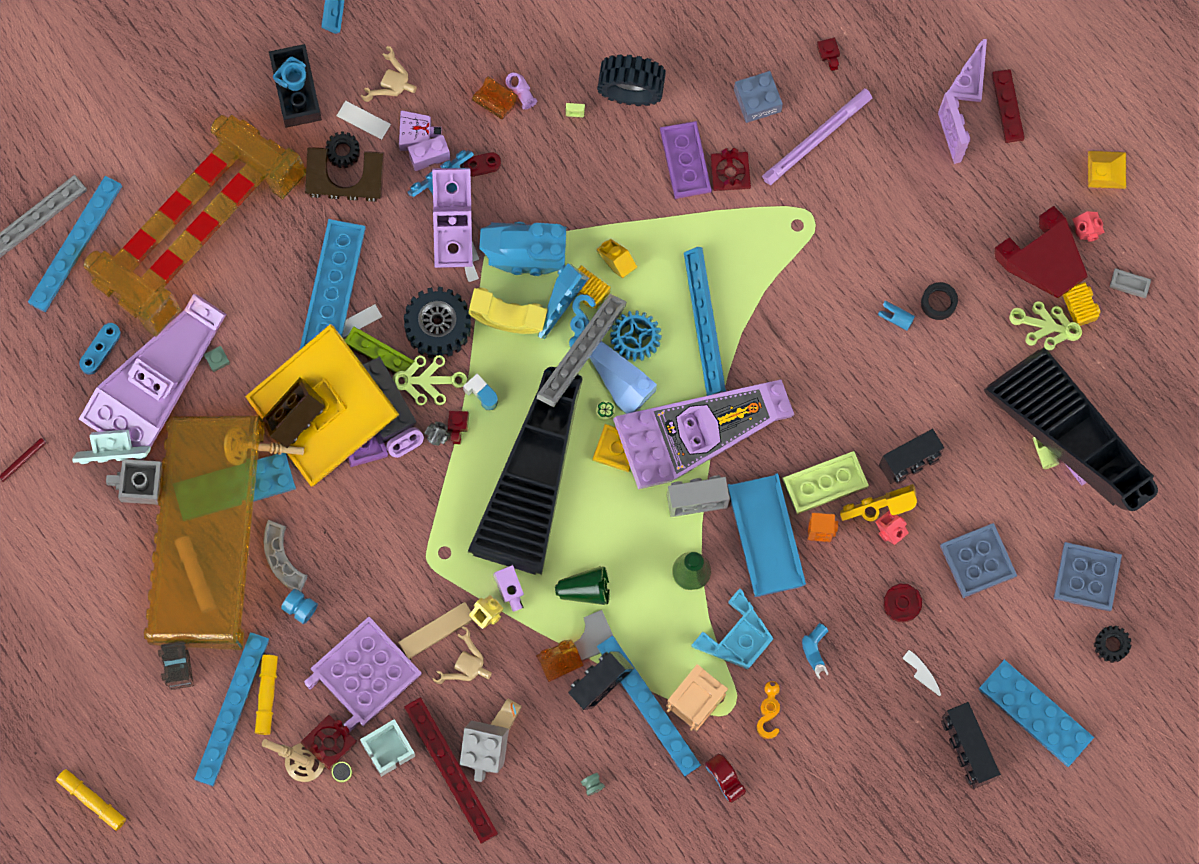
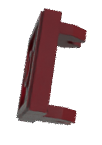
M725 148L721 153L710 155L713 191L751 189L748 152H738L736 148H732V150ZM727 159V166L724 169L717 170L719 163ZM732 159L740 161L744 168L734 166ZM733 168L736 174L729 177L726 175L725 170ZM744 174L742 180L735 179L737 175ZM718 176H724L728 180L722 182Z
M328 715L301 741V744L330 770L357 743V740L349 734L348 727L343 726L341 720L335 721ZM332 728L337 731L333 735H325L321 730ZM341 735L344 740L342 750L336 745V740ZM315 736L321 739V746L319 748L317 744H314ZM324 739H333L334 746L331 748L325 747L323 745ZM333 751L336 755L326 756L324 752Z

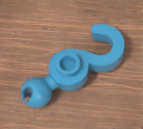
M579 295L572 303L573 311L577 316H574L570 322V327L575 332L569 341L570 348L590 322L586 314L580 309V302L585 300L591 307L596 306L595 300L589 295Z

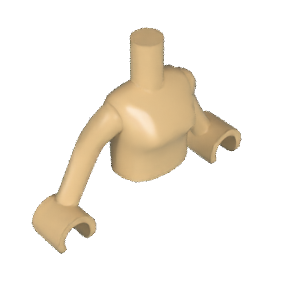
M390 46L386 47L390 53H383V56L386 60H390L400 73L391 69L386 71L381 81V87L386 89L370 91L369 88H364L365 92L369 93L367 96L361 95L362 99L366 102L372 100L375 95L398 96L403 90L415 93L417 89L416 86L407 83L408 73L394 57L395 53Z
M464 626L461 628L466 631V634L464 636L458 634V636L466 642L470 651L475 656L463 651L454 666V669L463 674H443L441 671H436L441 675L440 680L432 678L437 684H442L445 680L450 679L472 681L478 674L486 679L491 677L492 673L482 668L484 658L469 638L470 631Z

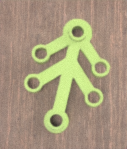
M1040 301L1034 303L1032 311L1035 314H1039L1043 320L1026 316L1025 311L1021 308H1014L1009 316L1011 323L1014 325L1024 323L1042 328L1034 333L1030 332L1027 334L1025 341L1028 345H1035L1038 339L1054 331L1059 332L1060 334L1053 338H1046L1044 347L1047 350H1053L1056 344L1066 339L1076 341L1082 335L1080 325L1075 322L1070 323L1061 307H1053L1050 316L1044 304ZM1052 318L1059 319L1062 325L1056 324Z
M440 355L433 359V363L419 377L411 376L418 368L426 364V359L423 356H417L414 359V363L406 371H399L392 378L398 390H406L419 406L427 402V397L424 394H420L411 384H419L434 398L436 405H443L446 402L445 395L440 394L431 384H452L456 388H461L467 383V377L462 372H456L452 376H431L439 367L445 364L444 357ZM418 358L423 360L422 365L417 364ZM437 358L442 360L441 365L436 364ZM400 377L404 378V384L398 382ZM456 377L461 378L462 381L460 384H457L455 382ZM419 396L424 398L423 403L418 402ZM438 396L443 398L442 403L437 402Z

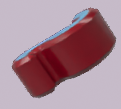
M717 754L705 762L706 770L713 775L728 802L733 803L745 795L746 790L744 786L740 783L729 761L722 754Z

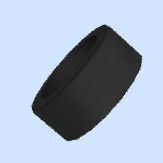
M936 282L929 285L921 299V307L924 313L929 318L935 320L949 318L954 313L958 304V295L955 289L944 282ZM935 291L945 292L950 297L951 304L945 311H936L929 305V296Z

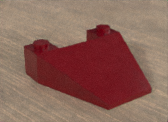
M1052 206L1039 216V228L1044 234L1023 249L1010 237L995 247V259L1007 272L1056 298H1060L1085 280L1088 275L1066 217L1055 206Z

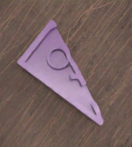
M983 39L978 44L974 53L947 91H952L954 97H957L958 100L981 102L987 39Z

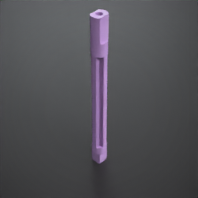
M864 88L803 142L763 174L762 177L765 183L772 185L848 118L872 99L870 92Z

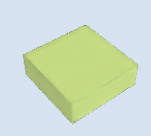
M566 103V116L584 117L585 104Z

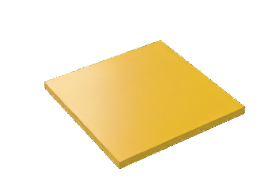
M332 324L327 326L245 396L262 421L263 417L299 377L322 398L325 404L322 413L316 416L310 426L298 436L297 441L290 445L304 447V454L287 453L311 487H314L399 415Z

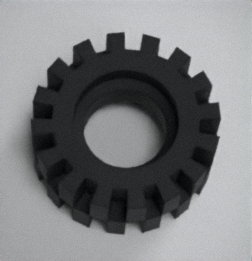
M341 131L339 135L338 132L334 133L335 136L331 135L329 137L330 140L326 142L327 146H325V148H328L329 162H332L333 166L338 165V168L342 166L348 168L349 164L353 166V162H357L360 156L358 140L348 132L344 134V131ZM340 144H346L350 147V151L347 155L340 156L335 151L336 147Z
M1119 626L1105 627L1095 638V652L1099 653L1098 657L1100 659L1104 658L1106 662H1119L1130 652L1129 650L1132 645L1130 644L1131 638H1128L1129 633H1125L1123 628L1119 629ZM1107 638H1117L1120 642L1119 650L1110 651L1106 647Z

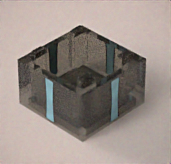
M185 641L162 644L161 650H158V656L162 658L165 672L161 674L162 681H165V685L170 690L193 687L194 682L189 648Z

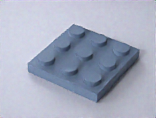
M994 523L940 545L963 598L1017 577Z
M1065 542L1053 599L1110 612L1113 606L1122 555Z

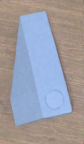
M601 341L589 357L605 383L604 385L613 397L615 404L625 414L636 412L656 392L657 384L604 342Z

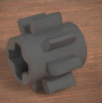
M441 422L431 423L425 431V434L429 435L427 438L428 442L439 446L441 443L444 444L445 441L447 442L450 433L446 432L448 427Z

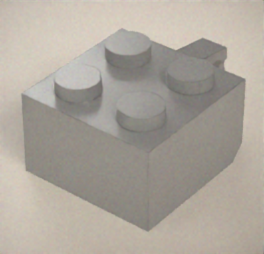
M125 459L122 460L121 472H117V475H107L106 483L109 486H116V490H119L118 498L120 502L159 505L163 466L158 461Z
M472 720L464 728L460 765L475 769L474 781L482 782L485 779L486 772L498 773L503 767L509 733L508 728Z

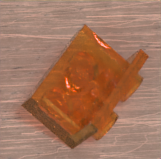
M487 76L483 86L473 95L472 101L503 120L514 108L518 95Z
M564 640L551 649H544L540 654L536 655L548 682L584 666L577 647L572 640Z

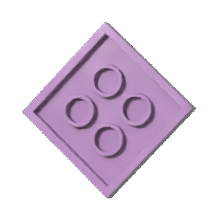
M950 91L944 94L938 115L953 162L956 164L962 161L970 142V136L963 126L965 124L962 114H959L958 98L954 97L953 92Z

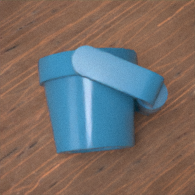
M290 57L276 71L273 79L279 85L285 88L288 87L292 91L300 90L303 88L306 79V65L298 59Z

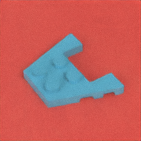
M739 588L728 604L743 615L742 618L720 644L702 632L694 641L692 647L749 669L773 641V637L753 610V606L744 596V592Z

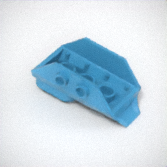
M491 222L489 226L481 228L480 250L488 257L490 266L513 275L529 273L532 276H540L541 274L552 273L560 270L565 265L567 226L551 223Z

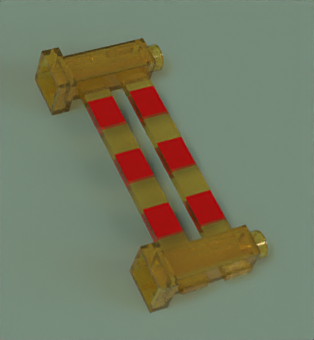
M232 114L229 117L221 115L215 119L210 131L216 136L219 145L114 257L105 250L102 253L96 250L90 253L84 261L83 267L92 277V285L107 297L113 295L118 299L119 306L133 317H138L144 328L155 337L182 310L173 294L164 287L260 183L266 179L271 191L283 200L306 175V168L300 155L289 147L285 150L271 139L267 141L260 135L258 129L244 119L240 121ZM237 159L245 163L246 165L141 278L133 271Z

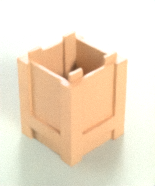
M697 664L668 699V704L666 705L668 708L667 712L672 711L691 727L690 731L694 729L697 732L724 699L728 688Z

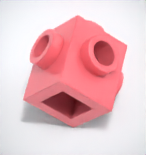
M1087 211L1073 218L1076 228L1075 232L1080 240L1092 242L1097 240L1099 235L1105 233L1103 222L1099 218L1098 212Z
M890 510L875 521L880 530L879 535L885 542L889 541L895 545L909 534L905 527L907 525L905 520L901 516L892 515Z

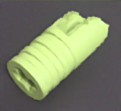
M1033 437L1043 469L1057 466L1059 464L1058 457Z

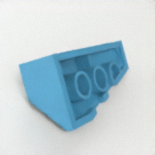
M572 264L563 265L558 271L559 276L556 279L547 307L543 330L538 335L541 339L547 337L589 279L588 276Z

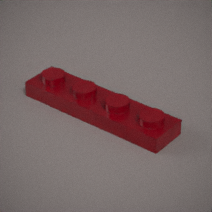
M1011 69L993 71L992 79L1005 143L1024 141L1025 137Z

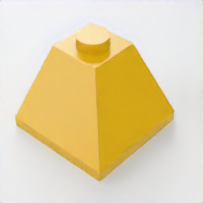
M1088 151V187L1126 189V152Z

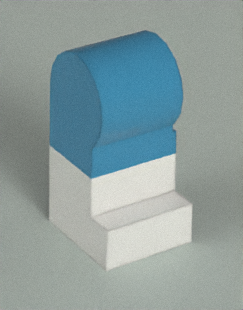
M478 374L463 385V391L468 396L473 393L481 401L484 409L493 410L498 404L496 393Z

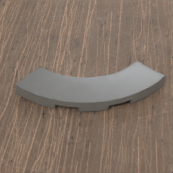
M268 520L264 532V551L267 562L274 575L282 584L290 590L296 588L302 592L308 576L298 571L286 557L284 550L286 526Z

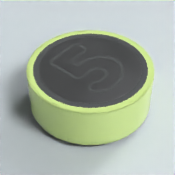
M338 762L333 766L332 776L336 781L346 782L351 778L352 770L349 764Z

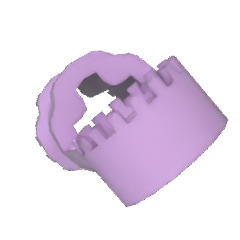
M510 73L507 76L506 85L520 99L523 104L522 108L526 110L536 105L538 101L536 98H533L529 91L530 87L524 77L518 73ZM517 76L519 83L513 87L511 83L512 78Z

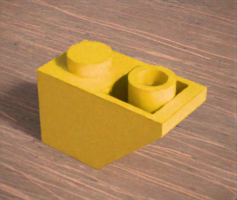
M612 239L603 242L596 249L612 271L621 278H624L637 268L629 251Z

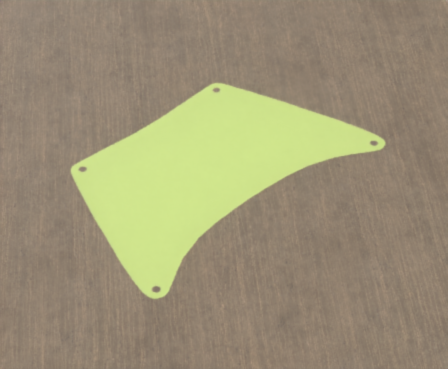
M789 206L739 208L614 223L566 231L565 265L569 263L577 269L582 265L611 287L609 294L627 302L626 307L617 319L622 320V314L628 317L629 311L632 312V315H635V312L638 310L640 316H642L643 312H646V318L652 316V322L657 321V327L661 328L659 334L662 338L659 340L660 347H655L657 349L656 353L650 352V358L644 355L643 361L637 357L634 362L632 356L628 359L631 364L657 384L656 392L637 411L707 396L684 252L695 247L703 248L726 386L728 373L741 334L761 297L778 274L799 253L815 233L816 224L811 212L806 209ZM799 219L803 222L804 227L801 231L796 232L791 228L793 220ZM612 239L626 248L637 268L624 278L614 273L596 250L603 242ZM485 254L480 288L487 289L488 292L493 293L495 298H499L507 304L516 303L525 306L537 303L547 309L559 274L558 271L541 274L540 276H532L529 273L513 275L490 266L489 259ZM605 300L597 309L594 307L589 308L582 301L579 307L586 314L589 321H591ZM572 301L545 339L538 337L539 333L518 334L502 331L475 320L468 381L478 374L496 393L498 404L495 409L486 410L473 393L469 396L465 393L462 411L469 412L468 432H462L461 445L454 444L426 551L427 563L436 573L477 598L485 599L491 595L504 608L503 613L575 652L577 650L574 642L581 638L585 630L584 617L602 610L614 638L651 692L669 699L698 664L728 688L724 701L715 708L711 715H728L736 705L737 692L725 660L692 647V644L702 632L717 642L709 619L705 589L702 587L701 589L685 590L675 582L673 577V565L680 555L687 552H697L702 555V522L704 512L670 517L667 500V490L671 483L677 481L689 483L690 480L696 478L707 480L710 460L672 482L638 489L631 468L629 472L593 461L604 425L616 427L613 419L625 413L615 404L613 397L604 385L605 383L590 358H588L578 372L583 380L576 404L542 575L537 573L534 575L515 569L524 594L520 597L524 608L513 612L509 601L504 603L494 579V572L508 566L473 556L472 553H468L473 537L539 389L544 370L548 367H557L570 350L569 341L575 334L570 327V322L577 315L573 311ZM630 324L621 331L620 336L630 331ZM637 324L639 328H646L644 325ZM611 326L601 341L614 350L615 345L611 344L613 338L610 337V333L613 332ZM633 331V337L638 342L639 335L637 336V333ZM651 336L642 341V348L651 341ZM625 344L626 346L635 349L633 344ZM604 400L612 402L615 406L614 417L607 421L601 420L596 414L597 405ZM443 546L449 547L451 550V556L448 559H441L438 555L439 549ZM599 566L606 568L609 578L607 589H610L609 604L599 605L561 600L559 596H556L555 584H558L559 580ZM513 587L507 588L510 595L515 593ZM600 653L589 659L598 664L600 662L598 659L602 655Z

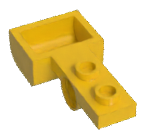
M914 484L893 490L875 499H872V497L865 498L857 505L851 503L843 506V509L840 510L842 521L862 515L867 521H874L879 516V509L886 506L889 507L892 515L912 510L917 503ZM867 507H874L876 512L873 515H868L865 509Z

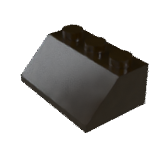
M299 377L263 417V422L270 437L288 448L297 441L298 436L303 430L310 426L313 419L322 413L325 404L322 398Z

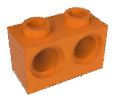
M812 513L808 522L807 540L831 542L832 537H835L838 531V521H835V515Z

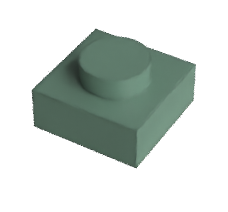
M221 346L204 354L213 372L230 364Z

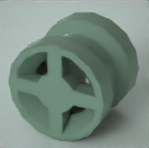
M598 773L592 774L581 781L582 786H585L587 789L586 793L588 796L605 788L604 783H601L599 780L600 776Z

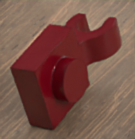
M835 37L818 41L817 48L821 60H828L831 71L838 70L839 62L837 57H840V51Z
M449 411L448 431H452L451 441H453V444L461 445L462 432H468V411Z

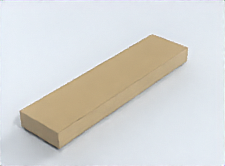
M466 602L398 643L407 658L411 659L472 622L473 619L469 616L471 610Z

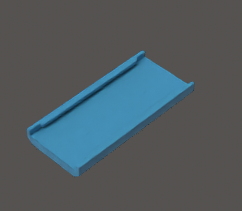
M778 473L732 485L728 484V492L754 597L805 586L806 582Z

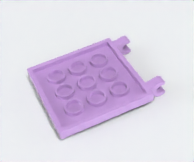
M368 617L310 668L313 674L304 683L309 689H312L321 680L353 715L344 723V726H347L351 732L358 723L364 727L421 676L422 673L378 625Z

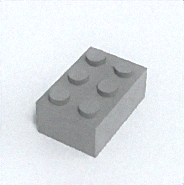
M716 475L709 477V480L696 478L690 480L689 483H682V481L671 483L667 490L670 517L727 509L730 498L726 477Z

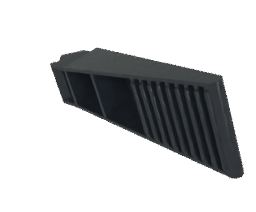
M1045 347L1031 354L984 389L988 397L1113 506L1116 504L1120 509L1136 511L1157 495L1158 487L1153 480L1154 475L1136 458Z
M548 367L544 370L539 389L468 549V553H472L475 557L508 567L513 565L514 569L534 575L536 573L542 575L576 404L583 380L582 376L577 374L556 405L552 407L537 399V394L557 367Z

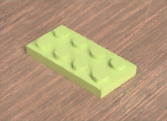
M854 451L783 478L784 485L797 514L866 489L869 486Z

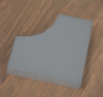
M602 610L584 617V633L579 640L574 642L581 661L600 654L597 646L613 636Z

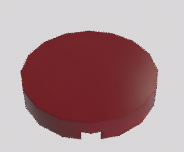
M897 584L887 591L883 607L891 619L897 622H909L919 615L922 608V597L920 592L911 585Z

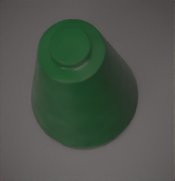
M687 552L676 559L673 565V577L681 588L685 590L701 589L708 583L711 576V566L703 555L697 552Z
M599 566L559 580L558 584H555L556 596H559L561 600L599 605L609 604L610 589H607V583H609L607 570L604 566Z

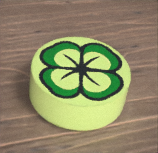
M607 400L601 401L596 407L598 418L604 421L612 419L615 415L614 404Z

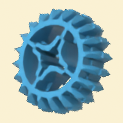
M637 310L635 315H632V312L629 311L628 317L622 314V320H615L616 325H612L613 332L610 333V337L613 338L611 344L615 345V351L620 350L619 354L621 356L626 354V360L632 356L635 362L637 357L643 361L644 355L650 358V352L656 353L657 349L655 347H660L659 340H661L662 336L659 334L661 328L657 327V321L652 322V316L646 318V312H643L642 316H640ZM630 324V331L620 336L621 331ZM637 324L644 325L646 328H639ZM633 331L637 333V336L639 335L638 342L633 337ZM651 336V341L642 348V341ZM625 344H633L635 349L630 348Z

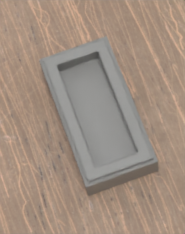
M1115 268L1109 288L1146 298L1151 279Z

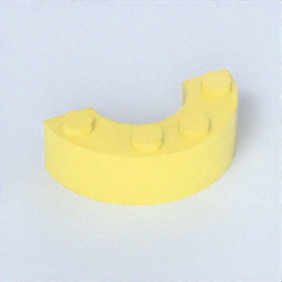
M479 287L477 289L474 288L469 314L480 323L495 329L518 334H536L543 330L548 309L543 308L542 305L537 303L525 306L516 303L507 304L503 300L495 298L493 293L488 292L487 289Z

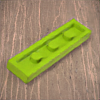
M356 327L352 328L345 339L350 348L373 360L380 357L385 367L394 373L406 371L414 363V360Z

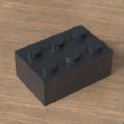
M932 428L883 455L879 466L890 484L894 482L899 484L907 479V475L911 473L915 475L923 470L922 467L929 464L932 466L940 461L939 458L942 456L944 446Z
M619 651L605 652L598 659L600 662L596 666L592 665L584 672L586 676L581 680L577 679L571 684L570 687L572 689L568 693L583 710L593 709L634 670V667Z

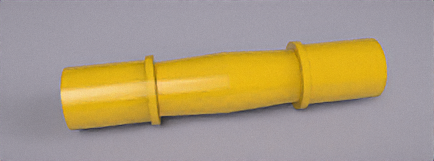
M262 655L261 673L259 674L261 681L258 694V711H256L255 734L270 735L272 706L278 656Z
M67 769L59 774L56 782L70 792V795H75L85 806L99 815V819L105 821L115 831L122 827L126 818L115 810L111 804L108 805L95 792L85 786L82 780H79Z

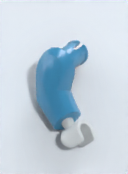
M821 623L809 635H805L802 638L805 656L819 679H821L819 676L821 671H825L828 675L819 652L818 643L829 631Z

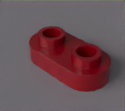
M494 152L472 156L465 161L464 168H470V176L472 177L493 173L500 169L501 158ZM489 159L495 160L494 163H489L488 161ZM475 163L477 166L471 167L470 164Z

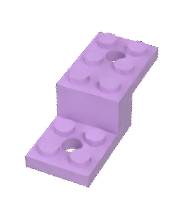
M470 168L432 169L435 268L473 267ZM449 183H455L457 190L449 192L446 186ZM455 243L459 249L457 252L452 253L448 250V245Z

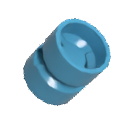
M295 588L286 597L281 609L289 615L295 614L294 618L305 624L314 614L318 603L310 598L304 599L305 595Z

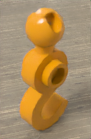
M769 681L764 687L767 698L764 699L760 707L761 713L764 716L757 723V732L764 739H773L779 734L778 728L772 732H766L763 729V724L776 717L780 711V704L775 699V695L779 693L780 686L775 681Z

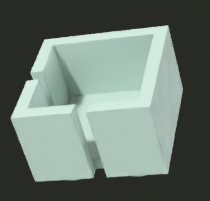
M395 719L360 739L381 777L397 768L396 763L402 765L415 757L413 749Z

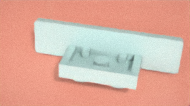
M129 429L92 432L89 436L93 450L77 452L72 461L73 463L86 464L90 461L101 463L111 459H116L117 461L127 458L143 459L148 455L151 447H132Z

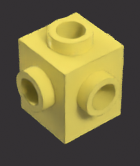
M489 595L485 599L480 598L474 604L475 608L469 616L483 629L489 624L494 625L501 618L499 614L504 608L496 599Z

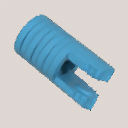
M884 301L883 306L895 314L893 316L885 311H879L878 316L908 331L915 316L888 301Z

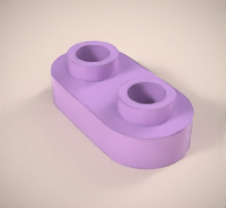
M411 427L391 438L386 445V449L392 457H401L422 444L423 434L418 428Z

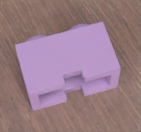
M443 135L408 147L409 157L415 171L427 168L434 163L438 164L450 160V151Z

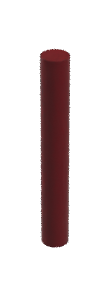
M42 438L35 442L0 474V480L4 482L43 447L46 442Z

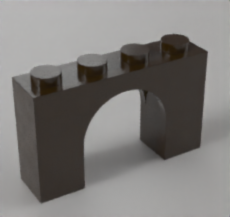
M307 148L305 193L310 194L309 197L320 198L321 195H328L330 199H339L340 196H347V200H358V197H362L370 202H377V199L382 197L384 152L365 151L363 174L360 181L354 186L342 187L335 184L328 175V148Z

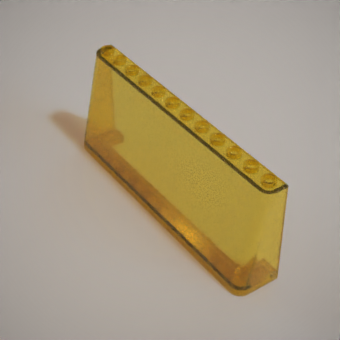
M172 416L170 420H167L166 431L168 432V439L164 441L166 457H163L162 460L164 476H161L160 479L162 495L158 497L160 514L158 513L156 516L158 532H155L154 535L156 551H153L152 554L154 570H151L150 573L152 589L148 591L150 608L146 610L148 628L145 627L144 639H147L149 645L243 650L244 630L241 627L256 470L259 442H263L265 427L260 416Z

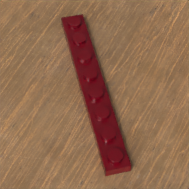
M420 697L404 706L406 713L480 844L497 836L498 832L422 698Z

